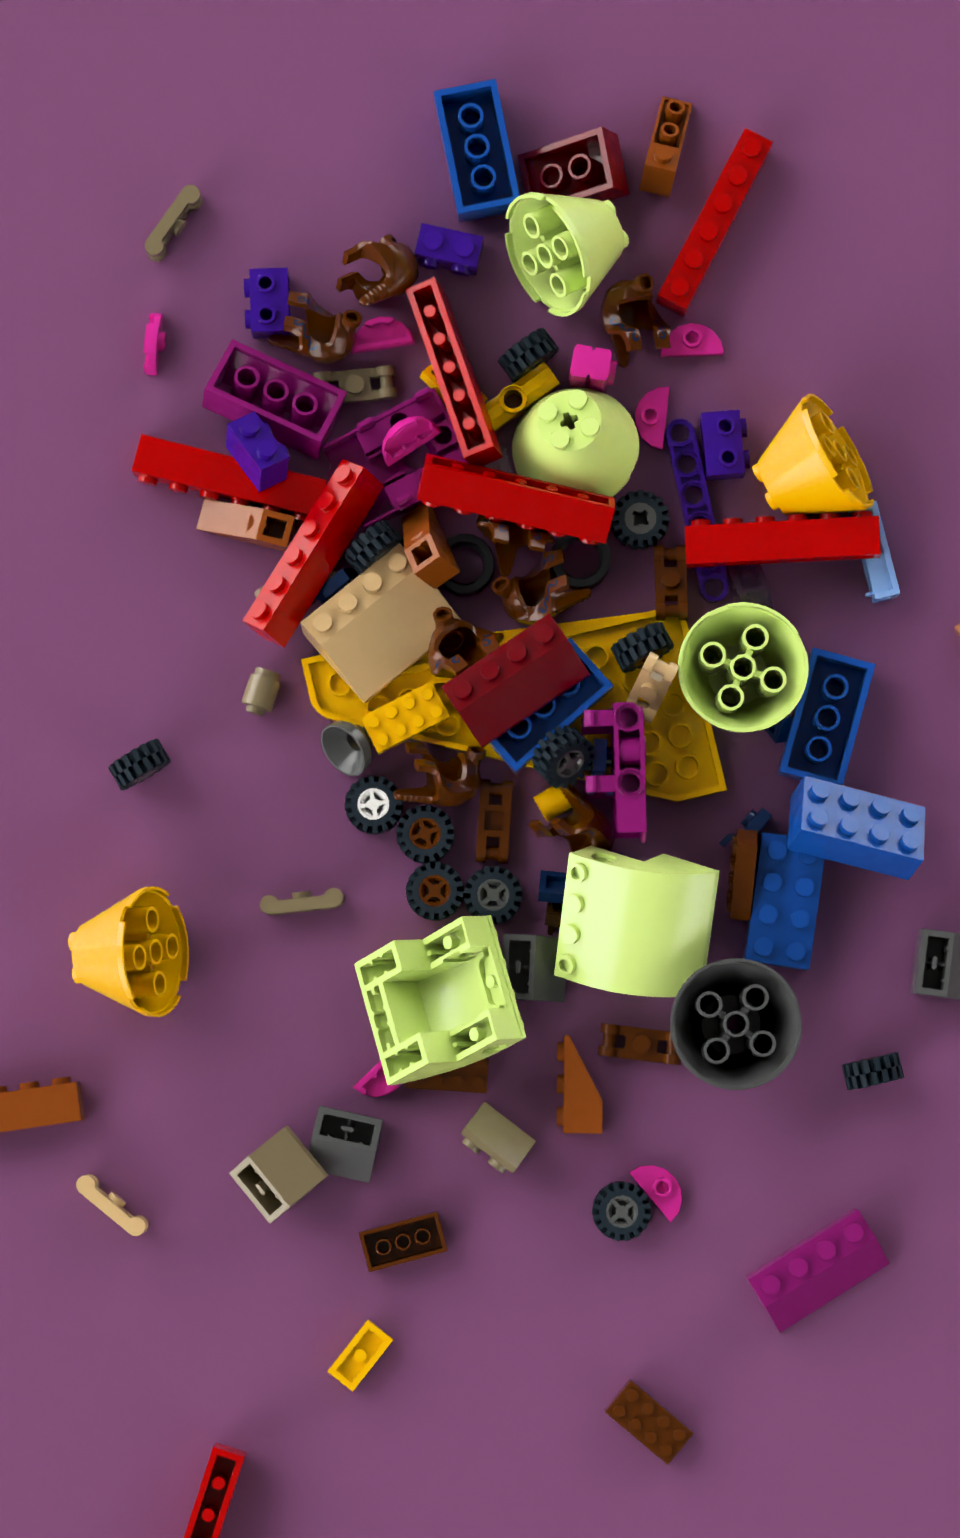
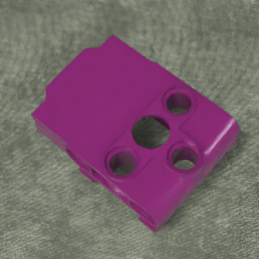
M428 386L414 393V397L373 418L370 416L356 423L357 427L352 431L322 446L331 463L328 472L329 478L332 477L338 465L344 459L365 467L384 485V488L362 522L366 531L370 526L374 527L377 522L387 521L422 504V501L417 500V491L423 466L411 468L400 459L388 467L384 461L382 444L388 430L392 428L393 420L398 417L407 418L412 416H423L431 419L441 431L446 430L450 432L452 439L447 444L442 445L432 438L425 443L429 449V454L468 463L463 457L450 417L434 388L429 389Z
M631 702L613 703L611 710H584V718L581 719L582 735H611L612 775L585 776L586 783H583V796L586 799L612 798L614 839L640 838L641 845L645 844L647 832L646 739L644 736L643 707H639ZM605 792H614L613 796H605Z

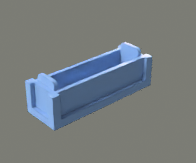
M874 501L872 507L867 510H859L872 511V516H879L881 556L874 559H861L869 588L865 598L870 597L872 604L897 598L900 595L877 501ZM848 511L849 515L846 517H852V512L856 511Z

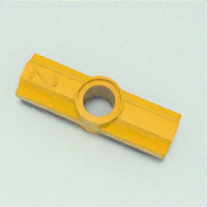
M542 362L514 384L504 387L500 394L485 404L495 432L512 419L522 416L526 409L560 385L556 376L545 362ZM511 394L519 395L522 398L521 405L514 409L508 408L504 403L505 398Z

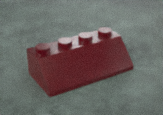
M549 613L442 685L441 688L483 748L590 676L567 637Z

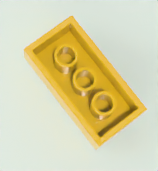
M430 681L360 717L378 755L450 719V716L435 686Z

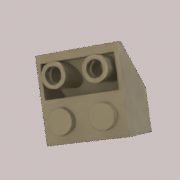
M485 1101L461 1131V1134L465 1137L462 1143L476 1154L480 1150L487 1153L491 1157L488 1163L502 1174L506 1170L513 1174L536 1142V1140Z
M288 1125L251 1153L229 1173L270 1224L290 1210L328 1176L326 1171Z

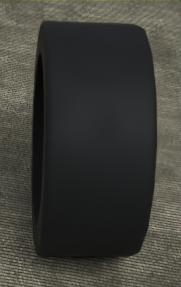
M458 534L449 537L447 542L451 552L462 546L471 547L482 556L484 565L480 577L475 581L466 584L456 582L451 578L443 583L442 586L457 596H471L480 593L489 585L494 575L495 558L491 548L483 539L473 534Z
M569 535L559 537L553 545L552 551L560 548L564 551L569 544L580 540ZM598 542L596 545H593L598 551L600 560L598 568L590 576L584 578L573 577L566 572L562 563L551 567L552 573L556 578L566 574L570 589L594 588L603 581L609 571L611 554L608 544Z

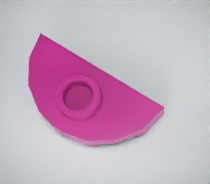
M162 313L149 314V323L146 324L144 353L146 354L144 373L146 375L157 376L159 352L165 351L166 333L162 332Z
M378 316L366 321L357 331L352 353L355 355L415 345V341L410 329L402 322L392 317Z
M689 323L678 326L670 332L671 348L661 349L660 358L723 356L724 350L721 340L714 331L704 325Z
M658 387L646 393L638 402L634 415L635 426L641 439L651 448L661 451L663 450L670 387Z
M412 416L398 421L388 430L383 440L382 455L388 467L442 433V431L431 419L423 416Z
M380 1060L353 1088L363 1095L379 1097L392 1093L401 1084L387 1085Z
M654 1165L639 1166L630 1171V1175L671 1223L679 1213L682 1203L681 1188L676 1178L666 1169Z

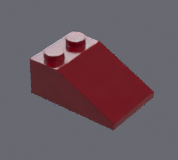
M599 127L518 155L525 193L536 192L601 201H611L629 195L618 134L604 127Z

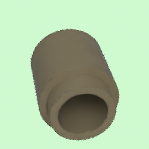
M261 667L255 668L254 674L251 673L241 701L242 704L247 705L245 711L263 717L265 712H272L281 685L278 682L280 674Z

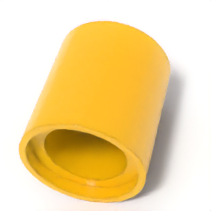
M553 786L533 797L547 822L572 808L568 799L565 798L563 791Z

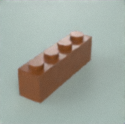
M71 1076L51 1079L52 1085L39 1087V1081L19 1084L20 1090L7 1092V1085L0 1086V1132L85 1120L80 1081L71 1082Z

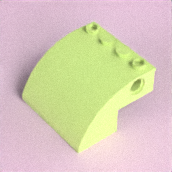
M592 845L575 852H570L554 975L585 986L614 993L646 997H676L686 980L697 970L707 965L720 871L667 854H661L643 862Z
M491 915L461 916L424 939L393 940L354 964L388 1086L432 1077L467 1066L494 1055L526 1038L524 1023L518 1010L515 992L512 989L506 961L503 958L497 930L494 927Z

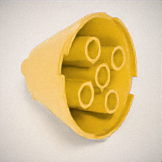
M808 394L800 400L764 451L758 463L752 466L756 478L761 483H764L768 491L765 493L766 501L773 510L780 508L784 515L867 510L874 505V500H869L868 494L873 492V487L865 465L843 426L838 429L828 417L833 414L832 410L814 394Z
M154 886L138 889L82 924L76 932L70 933L68 945L72 951V978L74 982L82 983L84 986L147 1017H162L170 1013L181 998L180 995H177L181 981H187L189 943L182 913L178 905L172 906L168 900L169 893L160 887Z

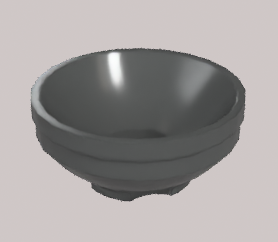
M335 721L323 729L321 734L323 751L337 770L348 776H358L370 766L372 761V741L368 738L367 731L364 728L346 721Z

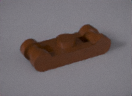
M654 545L656 621H665V618L678 617V620H688L685 545H676V548H664L663 545ZM664 561H676L677 567H664ZM665 601H678V604L665 605Z
M481 779L476 862H485V859L498 860L500 864H508L513 781L503 780V783H490L491 779ZM490 795L502 796V805L489 804ZM487 837L500 838L499 847H486Z
M601 1023L600 1033H603L602 1046H598L597 1055L681 1066V1060L674 1048L670 1031ZM616 1035L625 1036L624 1048L615 1047ZM658 1040L667 1041L666 1054L656 1053Z

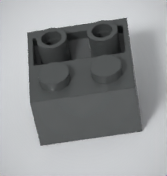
M924 928L918 930L910 994L960 1000L959 933Z
M503 934L502 954L506 961L507 972L516 1000L565 1002L566 979L554 975L559 937Z
M320 1105L309 1152L327 1174L370 1183L384 1119Z

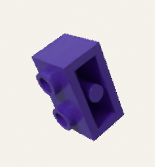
M421 223L414 256L417 263L424 268L437 270L439 267L448 269L451 273L467 277L469 274L477 276L484 246V237Z
M288 267L249 269L250 278L244 279L245 298H250L251 310H245V328L251 329L253 338H268L273 334L291 335V332L283 330L285 316L291 317L290 305L287 304L290 292Z
M740 410L701 413L699 422L705 480L743 478L745 469H750L749 450H743L742 438L747 437L746 418H740Z
M254 411L227 424L225 447L259 492L287 479L288 461L290 460L289 452L282 443L279 444L274 438L272 430L266 421H262Z

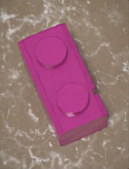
M577 344L574 347L568 382L570 388L587 387L604 392L607 385L613 386L617 360H611V350L598 347L592 350V346Z

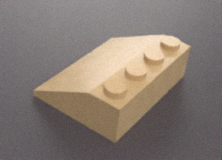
M399 543L300 623L303 635L365 704L428 653L431 636L436 629L433 613L437 608L448 607L452 610L454 618H460L437 588L433 589L414 574L404 547Z

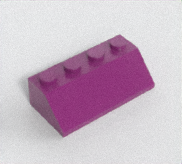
M231 339L204 388L202 407L232 421L255 411L262 421H266L269 424L277 442L317 460L323 450L322 446L326 444L333 430L347 392Z
M853 1208L748 1274L745 1278L778 1331L782 1332L890 1263L860 1211Z

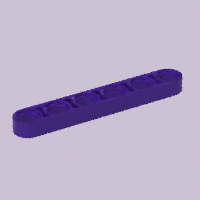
M675 419L668 425L665 438L685 526H691V521L696 518H704L710 520L711 524H715L695 430L688 420ZM675 426H684L689 432V438L684 442H676L671 437V430ZM684 456L693 458L696 463L695 470L690 473L682 472L678 468V460ZM690 487L699 488L703 494L702 500L697 504L689 503L684 497L685 491ZM725 566L694 568L701 597L709 603L722 601L729 590ZM716 579L722 583L723 592L721 595L712 597L706 593L705 584L709 580Z

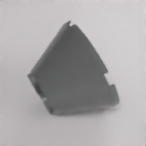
M743 958L715 961L693 973L678 991L670 1016L672 1042L680 1060L687 1069L705 1083L727 1090L755 1088L777 1077L793 1059L802 1033L799 1003L789 984L770 967L760 962ZM736 1016L738 1018L736 1024L740 1028L738 1031H729L726 1025L727 1019H732Z

